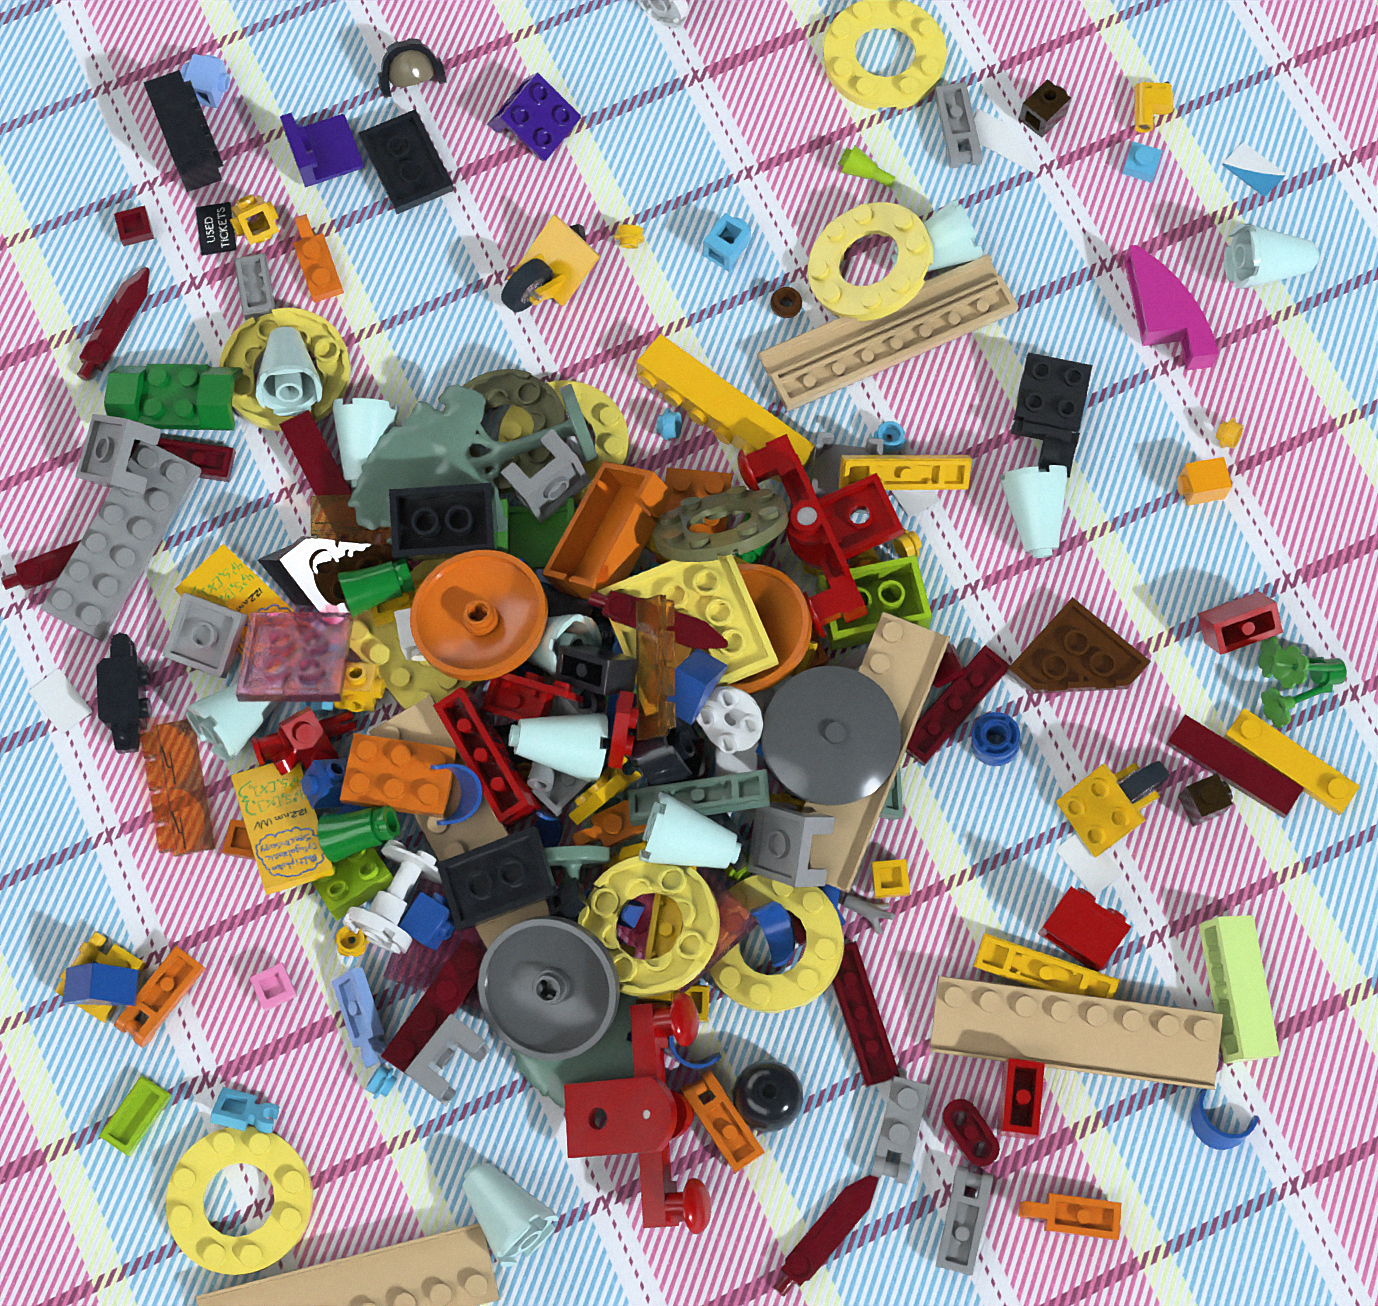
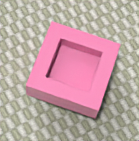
M282 962L249 978L265 1012L298 996Z

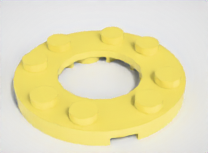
M862 0L844 9L829 26L823 47L824 68L831 84L849 101L872 110H878V107H896V110L904 109L925 99L940 82L947 57L946 41L941 28L934 18L910 1ZM894 28L897 32L904 33L910 39L915 50V58L910 67L899 75L890 77L876 76L864 70L857 61L855 55L857 41L864 33H868L871 29L886 30Z
M888 202L861 204L830 222L817 238L808 260L807 273L809 285L820 304L831 314L839 318L844 316L856 318L858 321L882 318L905 306L923 287L928 267L933 263V244L929 232L921 219L908 208ZM871 234L891 237L897 243L899 252L895 266L886 277L869 286H855L843 279L840 265L844 260V252L847 248L852 247L851 244L866 235L869 237Z
M298 308L272 309V313L265 314L256 319L251 317L233 332L225 344L220 358L219 367H241L243 369V376L235 381L232 399L233 409L251 424L272 431H282L279 424L295 417L276 415L273 409L267 406L264 409L260 406L255 392L256 381L254 371L257 360L266 349L270 333L278 327L286 326L292 327L300 333L306 348L310 350L316 359L317 373L322 383V398L319 403L316 401L311 405L310 413L315 423L324 419L333 411V401L344 397L350 381V358L346 345L337 329L323 317Z
M566 380L547 382L557 393L566 413L567 410L560 393V388L572 384L584 420L593 429L596 437L595 450L598 459L590 462L585 461L582 464L591 483L603 461L625 465L629 452L628 429L624 416L615 402L599 389L585 383ZM515 405L510 406L500 425L498 442L513 441L534 433L533 419L524 408ZM590 484L574 496V505L581 503Z
M639 856L612 866L593 884L595 887L586 900L587 907L579 913L578 924H581L596 935L609 951L617 968L621 993L638 997L668 994L685 986L703 970L710 960L718 941L720 918L717 902L710 887L692 867L646 863L639 860ZM658 893L668 896L677 903L682 913L683 929L681 935L676 940V944L669 952L658 958L642 960L631 957L622 950L617 940L616 923L620 912L629 901L642 894Z
M757 874L732 886L717 901L720 918L719 936L707 967L718 987L734 1002L756 1012L782 1013V1011L809 1004L819 997L831 984L842 961L844 934L835 907L818 887H792ZM776 901L786 911L792 912L801 920L806 930L807 945L803 957L794 968L782 974L765 975L755 972L745 963L740 953L739 938L744 925L752 917L750 910Z
M247 1126L245 1131L230 1127L208 1134L197 1141L187 1150L176 1165L166 1194L167 1221L177 1245L196 1264L210 1271L226 1275L253 1274L278 1263L301 1240L308 1226L313 1206L312 1181L303 1159L283 1138L274 1133H262L251 1126ZM244 1163L256 1166L267 1175L273 1186L274 1204L271 1215L262 1227L249 1235L233 1237L222 1234L211 1225L205 1214L204 1196L207 1185L219 1171L230 1165Z

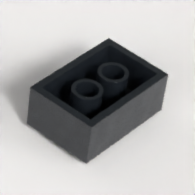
M178 70L143 82L186 191L190 192L221 181L222 177L218 168L224 165L191 80L184 82L181 72Z
M491 483L389 489L392 557L395 560L450 559L458 554L474 550L499 551L495 488Z

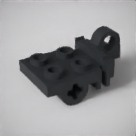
M1028 352L1019 386L1017 406L1013 418L1015 421L1011 428V434L1043 440L1038 462L1039 469H1046L1047 472H1050L1049 465L1065 466L1067 468V478H1069L1080 433L1078 431L1081 426L1093 365Z

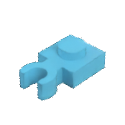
M222 1087L211 1112L210 1123L245 1131L248 1124H251L262 1133H272L274 1124L272 1119L278 1118L280 1107L273 1103L256 1104V1095Z

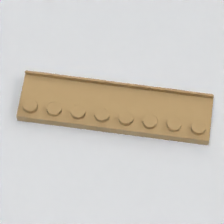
M984 255L977 260L926 280L923 287L911 301L887 316L869 321H858L856 318L842 316L759 352L757 358L763 365L786 411L793 410L1016 313L1019 306L1002 276L998 275L992 265L990 255Z
M882 612L859 672L875 681L885 691L896 709L901 728V746L896 764L886 781L868 796L856 802L840 806H823L806 801L801 812L822 813L835 817L832 834L812 835L808 869H826L825 884L845 893H849L950 640V636L942 635L885 612Z
M431 694L369 731L371 736L457 749L433 707L436 702ZM457 749L458 753L456 758V764L464 765L467 767L465 761L463 760L461 754ZM453 774L445 818L450 817L460 803L461 788L455 774ZM483 793L481 803L476 812L470 818L459 823L437 825L436 821L444 818L414 814L439 862L510 835L505 825L497 820ZM543 900L475 926L487 950L492 942L512 925L531 917L549 916L548 902Z
M938 975L929 1050L936 1053L1003 1062L1008 1058L1044 1062L1047 1068L1215 1090L1223 1014Z
M477 1223L195 1296L197 1306H480L499 1301L500 1296L487 1239L480 1224Z

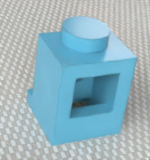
M724 213L703 240V256L729 272L733 268V263L750 243L751 228H749L744 220L738 217L733 218Z

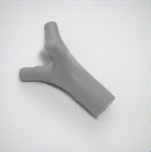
M848 894L843 907L867 918L873 925L876 934L883 932L878 918L890 920L895 918L894 913L885 911L890 908L889 903L873 904Z

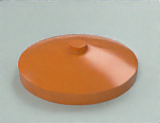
M495 550L469 551L458 554L441 563L428 574L419 586L410 611L412 637L422 656L439 672L464 681L489 680L516 669L536 650L544 635L548 620L547 598L536 574L520 559Z
M738 564V569L779 663L727 685L741 689L750 695L777 685L797 668L810 643L812 619L804 595L795 582L787 575L765 565Z

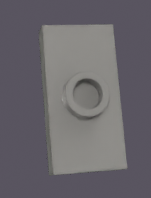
M266 253L234 258L242 312L245 320L272 313L271 310L276 309Z

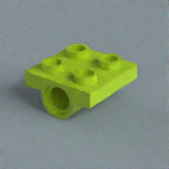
M371 847L352 854L339 862H331L335 875L312 881V884L335 920L338 921L346 915L350 907H359L376 896L378 891L388 888L394 877L375 849Z

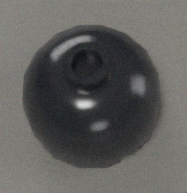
M774 1060L757 1061L745 1067L736 1078L732 1091L733 1105L747 1126L762 1133H772L790 1126L799 1115L804 1100L802 1084L796 1073L786 1064Z

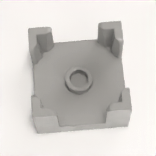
M93 414L75 477L108 488L115 486L131 492L144 494L147 478L127 472V464L134 439L151 445H157L161 430L130 419Z
M553 429L541 438V442L555 458L532 478L529 479L515 463L509 464L501 471L505 480L515 490L516 498L540 524L565 505L567 498L574 497L591 483L577 455Z
M818 432L812 487L817 498L840 489L838 485L841 455H882L884 439L867 438L866 448L833 444V433ZM858 510V511L854 512V513L869 514V513H868L867 511H865V510Z
M770 802V806L756 808L747 871L792 887L825 886L827 870L824 868L808 869L812 835L832 834L835 817L822 813L796 812L797 805L787 802Z
M450 1014L406 1069L405 1073L434 1098L447 1106L456 1095V1091L437 1072L447 1066L455 1055L457 1047L477 1062H482L491 1049L485 1044L486 1041L454 1015Z

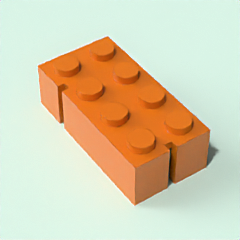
M603 461L544 568L542 575L560 593L583 600L586 598L588 601L592 591L598 592V590L627 579L656 525L653 521L654 517L659 518L663 513L673 492L654 471Z

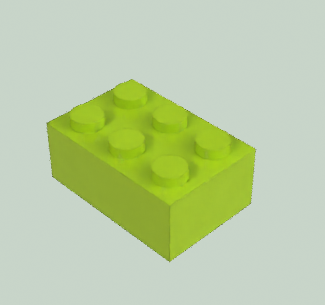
M916 555L851 568V575L866 605L868 614L848 623L842 617L824 625L831 651L870 643L882 612L929 629L933 617ZM824 574L817 575L816 594L830 589Z

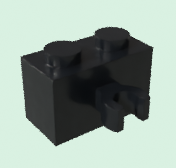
M590 644L559 646L555 680L583 689L580 695L584 698L582 704L578 703L579 709L591 708L592 713H603L606 709L605 695L620 694V690L634 693L638 659Z

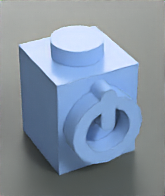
M193 54L190 62L184 63L181 68L182 78L184 82L191 80L200 105L218 109L223 92H227L229 89L230 75L227 74L223 60L213 55L202 56Z

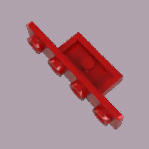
M514 669L507 674L490 680L481 710L519 721V719L548 717L554 696L581 704L584 697L573 693V685L554 680L553 686L544 684L545 677L529 672L525 673L524 678L516 676L518 670Z

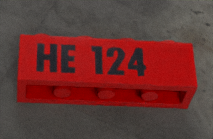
M460 687L433 705L467 767L478 776L482 786V793L499 823L512 827L536 812L537 809H540L539 804L484 710H481L482 705L474 692Z

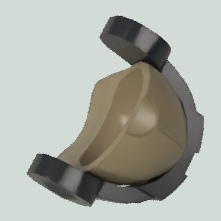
M407 38V40L396 41L386 48L387 52L382 59L381 72L377 73L379 88L383 93L384 99L392 97L389 81L396 87H408L424 83L431 79L434 69L439 84L447 83L445 67L440 57L436 58L432 50L423 44L420 39Z

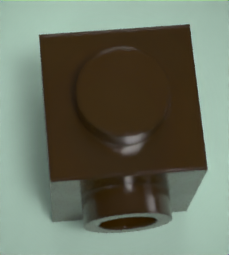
M1047 79L1023 102L1019 120L1043 138L1067 114L1071 97L1068 96L1061 86L1055 85Z
M1218 773L1186 786L1178 795L1193 827L1223 815L1233 805L1231 801L1233 799L1232 791L1225 781H1221Z

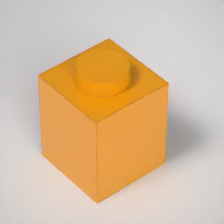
M1224 457L1185 463L1177 477V488L1181 496L1184 495L1187 506L1222 500L1227 497L1232 488V483Z

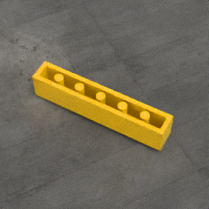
M661 333L636 361L637 377L644 386L649 389L653 387L663 394L664 399L674 407L680 406L687 411L689 417L700 426L705 424L714 431L715 436L726 445L731 443L737 449H742L744 454L747 455L765 447V443L787 434L804 469L814 458L815 445ZM779 475L772 477L774 481L781 482Z

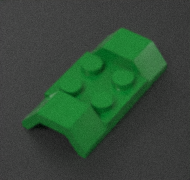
M208 364L118 366L108 374L104 399L106 415L130 419L156 429L235 431V420L231 406L235 381L243 376V369L241 367H210Z

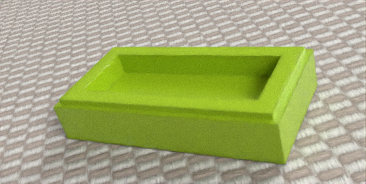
M141 1075L99 1134V1137L130 1157L173 1095Z

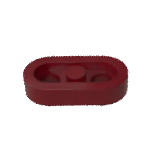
M955 1099L948 1103L942 1112V1124L965 1160L972 1166L979 1168L992 1164L999 1155V1142L973 1103L965 1099ZM961 1112L964 1114L966 1121L963 1125H958L954 1122V1113ZM975 1143L985 1145V1155L979 1156L974 1152Z

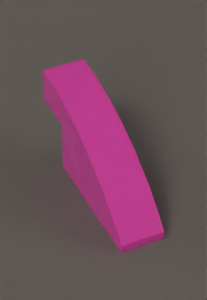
M1130 245L1124 263L1142 346L1180 342L1186 371L1211 368L1219 352L1207 319L1193 295L1162 262L1141 247Z

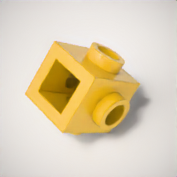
M253 194L246 195L236 201V206L231 207L234 218L230 219V222L237 236L244 235L250 245L262 243L270 239L273 234L279 232L274 221L279 217L271 201L265 202L260 195L255 197ZM257 214L254 220H247V218Z
M336 662L330 685L335 709H347L353 712H375L378 698L382 699L385 692V680L380 678L377 664H369L367 662Z

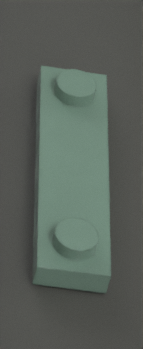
M765 769L628 790L629 821L632 826L647 824L654 802L660 803L658 798L659 792L672 796L704 816L770 806L768 775Z

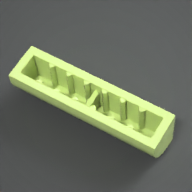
M1221 916L1199 924L1214 1012L1223 1014L1220 1045L1224 1064L1280 1056L1254 916Z

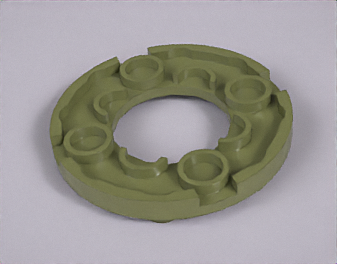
M517 369L494 370L481 374L463 385V387L476 390L483 395L486 401L484 414L499 405L512 404L524 408L533 419L534 433L567 421L564 406L554 389L547 382L545 383L532 376L529 372ZM472 444L470 455L472 457L483 456L476 451L475 445ZM545 446L507 460L502 465V470L509 464L515 463L530 479L555 457ZM486 467L485 473L490 472L494 467ZM501 472L498 477L493 479L494 484L498 487L499 494L515 492Z
M735 486L728 489L727 492L702 498L689 497L682 500L681 506L659 516L660 520L653 529V538L659 554L675 561L718 560V556L731 555L737 551L741 555L769 543L785 530L789 522L785 501L780 496L774 494L771 489L753 491L747 490L745 486ZM731 511L733 516L741 513H750L751 516L749 520L738 524L736 528L720 533H693L689 529L692 525L705 523L704 517L711 520L727 516Z

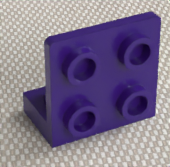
M537 72L520 83L487 125L496 133L507 128L541 161H546L581 119V115Z
M292 112L280 116L285 135L305 188L364 168L362 158L344 114L304 127L302 122L295 123Z

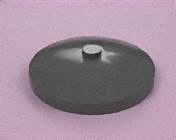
M820 666L795 675L784 683L771 698L763 716L761 745L765 761L771 773L787 791L809 803L823 806H840L856 802L868 796L886 781L899 756L901 728L892 701L875 681L850 668Z
M536 916L512 925L492 942L480 966L478 993L483 1013L491 1028L502 1041L523 1055L540 1060L555 1061L569 1059L587 1051L605 1035L613 1023L618 1010L620 983L613 958L605 945L590 930L566 918Z

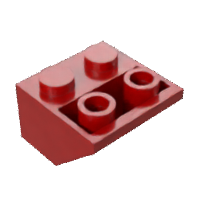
M1070 886L1038 934L1090 970L1099 972L1132 926L1125 922V916L1113 908L1106 910L1095 902L1096 898L1087 890L1080 887L1076 890Z

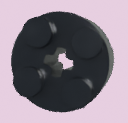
M669 713L660 717V734L659 718L638 726L634 730L633 749L629 758L634 767H640L649 787L689 781L704 773L706 765L704 753L698 755L696 744L701 743L693 725L691 726Z

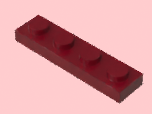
M463 938L382 1053L381 1057L406 1074V1069L450 1014L456 1015L477 985L480 966L485 955L483 950Z

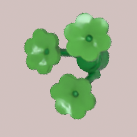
M1276 636L1263 640L1258 660L1263 677L1270 678L1273 674L1275 679L1280 680L1283 688L1292 689L1296 684H1303L1307 679V671H1310L1311 680L1318 684V687L1293 697L1290 695L1285 697L1280 695L1275 687L1262 692L1261 700L1264 704V715L1267 719L1272 720L1276 728H1282L1284 725L1289 724L1291 716L1288 710L1294 708L1295 704L1321 693L1332 692L1333 685H1339L1345 681L1347 675L1345 663L1340 658L1307 657L1301 654L1300 648L1296 645H1289L1285 650H1282Z

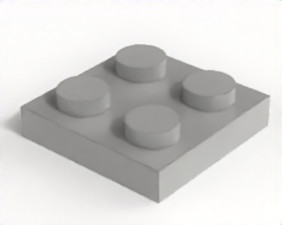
M184 592L162 656L226 679L248 615Z

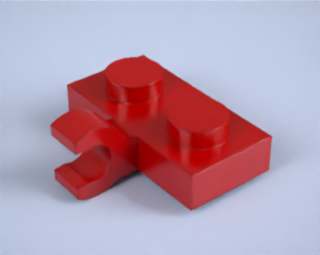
M620 690V695L616 702L608 767L622 769L624 755L631 756L635 735H629L628 731L629 728L636 729V724L641 719L643 708L642 701H637L636 707H632L633 692Z
M309 706L279 723L292 745L271 757L281 775L290 772L300 761L307 771L313 760L340 759Z

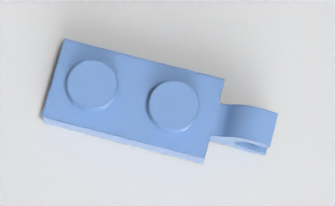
M363 967L351 969L332 981V985L353 1048H361L362 1061L366 1068L378 1063L376 1055L380 1064L384 1065L387 1061L381 1055L387 1045L381 1042L378 1037L385 1033L369 983L367 982Z

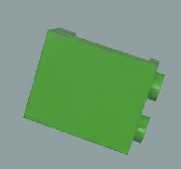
M574 497L567 498V504L563 505L542 524L524 506H508L507 499H500L504 516L508 519V528L505 532H498V550L518 559L522 557L535 572L536 569H544L577 510L574 505Z

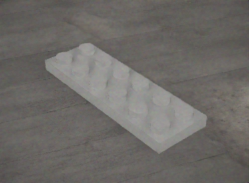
M140 441L128 461L126 471L147 478L144 494L113 486L40 608L43 612L101 642L202 473L199 467L156 445Z

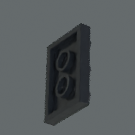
M416 109L358 133L360 141L396 215L454 191L453 183Z
M534 826L436 863L457 931L467 930L559 895L538 828Z

